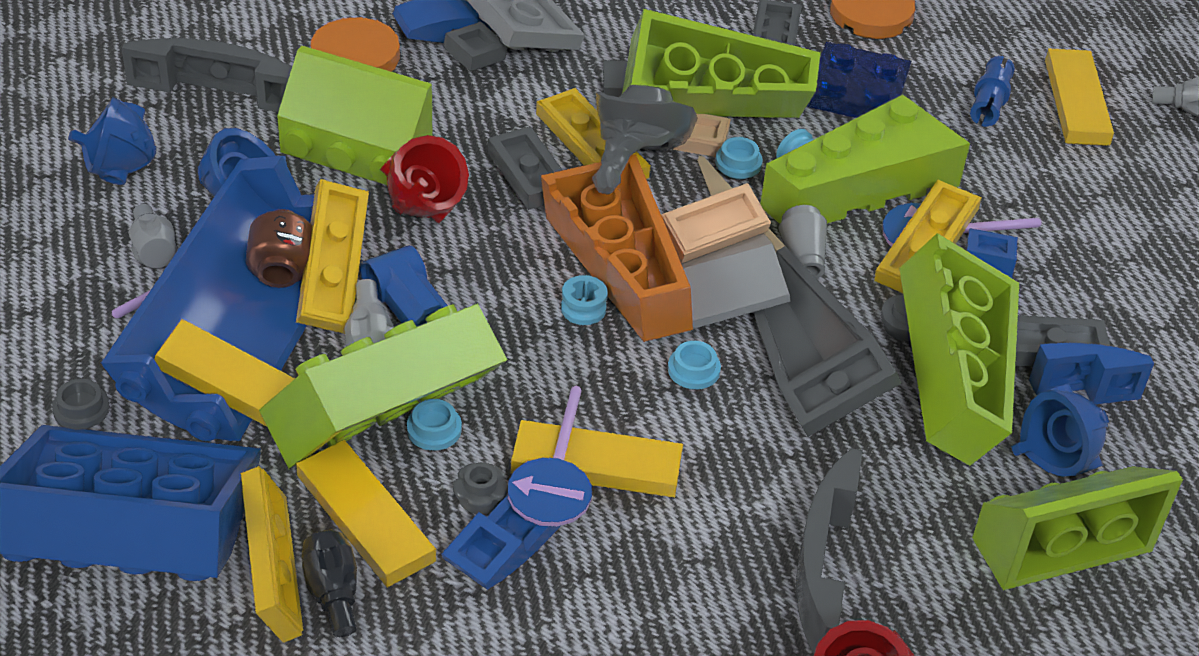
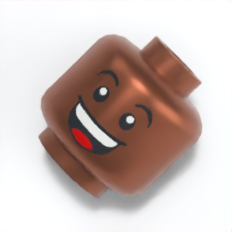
M286 209L269 211L258 216L251 223L249 230L246 264L250 272L264 284L271 287H288L302 280L303 271L310 253L312 224L304 217Z

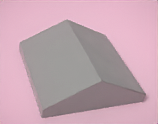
M764 233L682 263L691 286L693 329L791 302L773 243Z

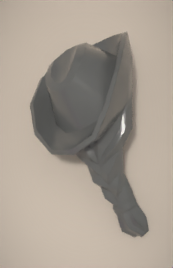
M630 85L620 97L609 96L601 91L596 92L601 138L605 140V150L601 159L602 164L592 177L598 192L609 195L621 183V174L630 156L639 149L669 151L685 144L690 138L698 119L694 108L674 102L670 91L654 86Z

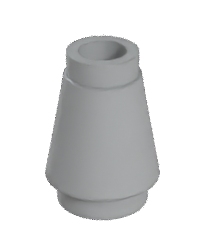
M799 205L788 209L783 214L782 222L779 225L780 236L784 245L817 279L825 272L827 220L814 206Z

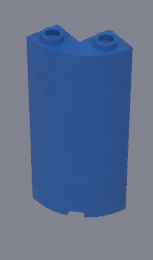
M282 156L247 158L238 161L101 362L107 373L116 382L115 387L121 396L129 401L139 403L151 413L177 427L187 430L193 437L202 441H212L214 439L240 441L252 419L229 407L221 395L204 394L160 370L154 360L155 355L180 320L184 319L280 371L307 327L305 324L296 323L302 280L288 287H271L264 284L250 272L246 264L250 225L258 216L269 211L286 209L304 217L309 223L311 221L314 194L301 195Z

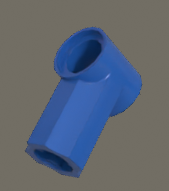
M408 245L367 259L361 263V278L371 279L376 282L378 300L381 303L386 302L401 323L413 320L416 327L427 323L426 318L429 315L448 306L427 280L424 262L413 246Z

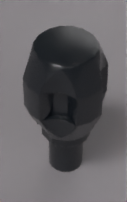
M337 530L316 532L308 536L302 545V569L306 586L316 601L321 603L322 610L328 612L333 635L335 637H346L357 630L351 607L355 603L354 595L357 583V565L353 549L344 535Z

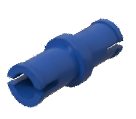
M995 56L987 62L985 74L979 78L975 86L974 94L976 99L971 107L970 116L977 124L981 114H983L984 119L981 125L983 127L992 126L998 121L1001 107L1007 103L1011 94L1010 80L1013 77L1015 67L1010 59L1007 60L1004 68L1001 67L1004 56Z

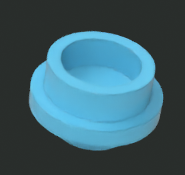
M733 137L727 139L717 151L715 164L718 170L728 177L742 180L753 177L760 172L763 158L759 152L758 145L754 141L744 137Z
M701 341L684 342L676 348L669 358V376L682 387L704 389L713 385L720 376V361L715 350L707 343Z
M429 399L422 401L414 408L407 420L409 439L413 444L425 450L446 449L455 444L461 436V418L454 407L444 400Z

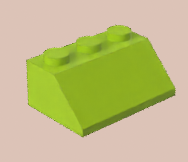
M301 46L297 50L277 115L280 152L387 185V176L380 171V168L391 156L412 138L426 135L433 136L432 84Z
M1131 466L1111 472L1099 471L1089 477L1062 484L1050 483L1040 489L1013 496L1000 495L983 503L972 539L1003 590L1150 553L1155 547L1183 479L1177 471Z

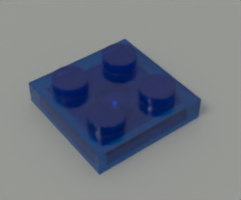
M826 42L820 57L816 92L806 107L857 118L903 95L912 61L898 58L889 53L880 54L857 49L848 44Z

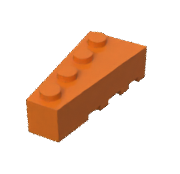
M633 154L630 156L625 169L622 171L621 183L609 195L599 193L592 181V177L600 169L601 162L541 175L546 219L590 275L598 278L606 285L608 298L642 341L645 342L693 330L691 286L637 155Z

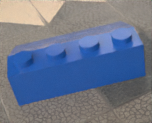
M41 425L0 466V554L7 560L18 562L29 561L35 558L59 560L61 564L71 568H84L95 564L119 567L120 571L127 574H145L151 571L176 573L178 577L189 581H201L210 577L218 578L232 554L245 511L241 473L259 465L261 448Z

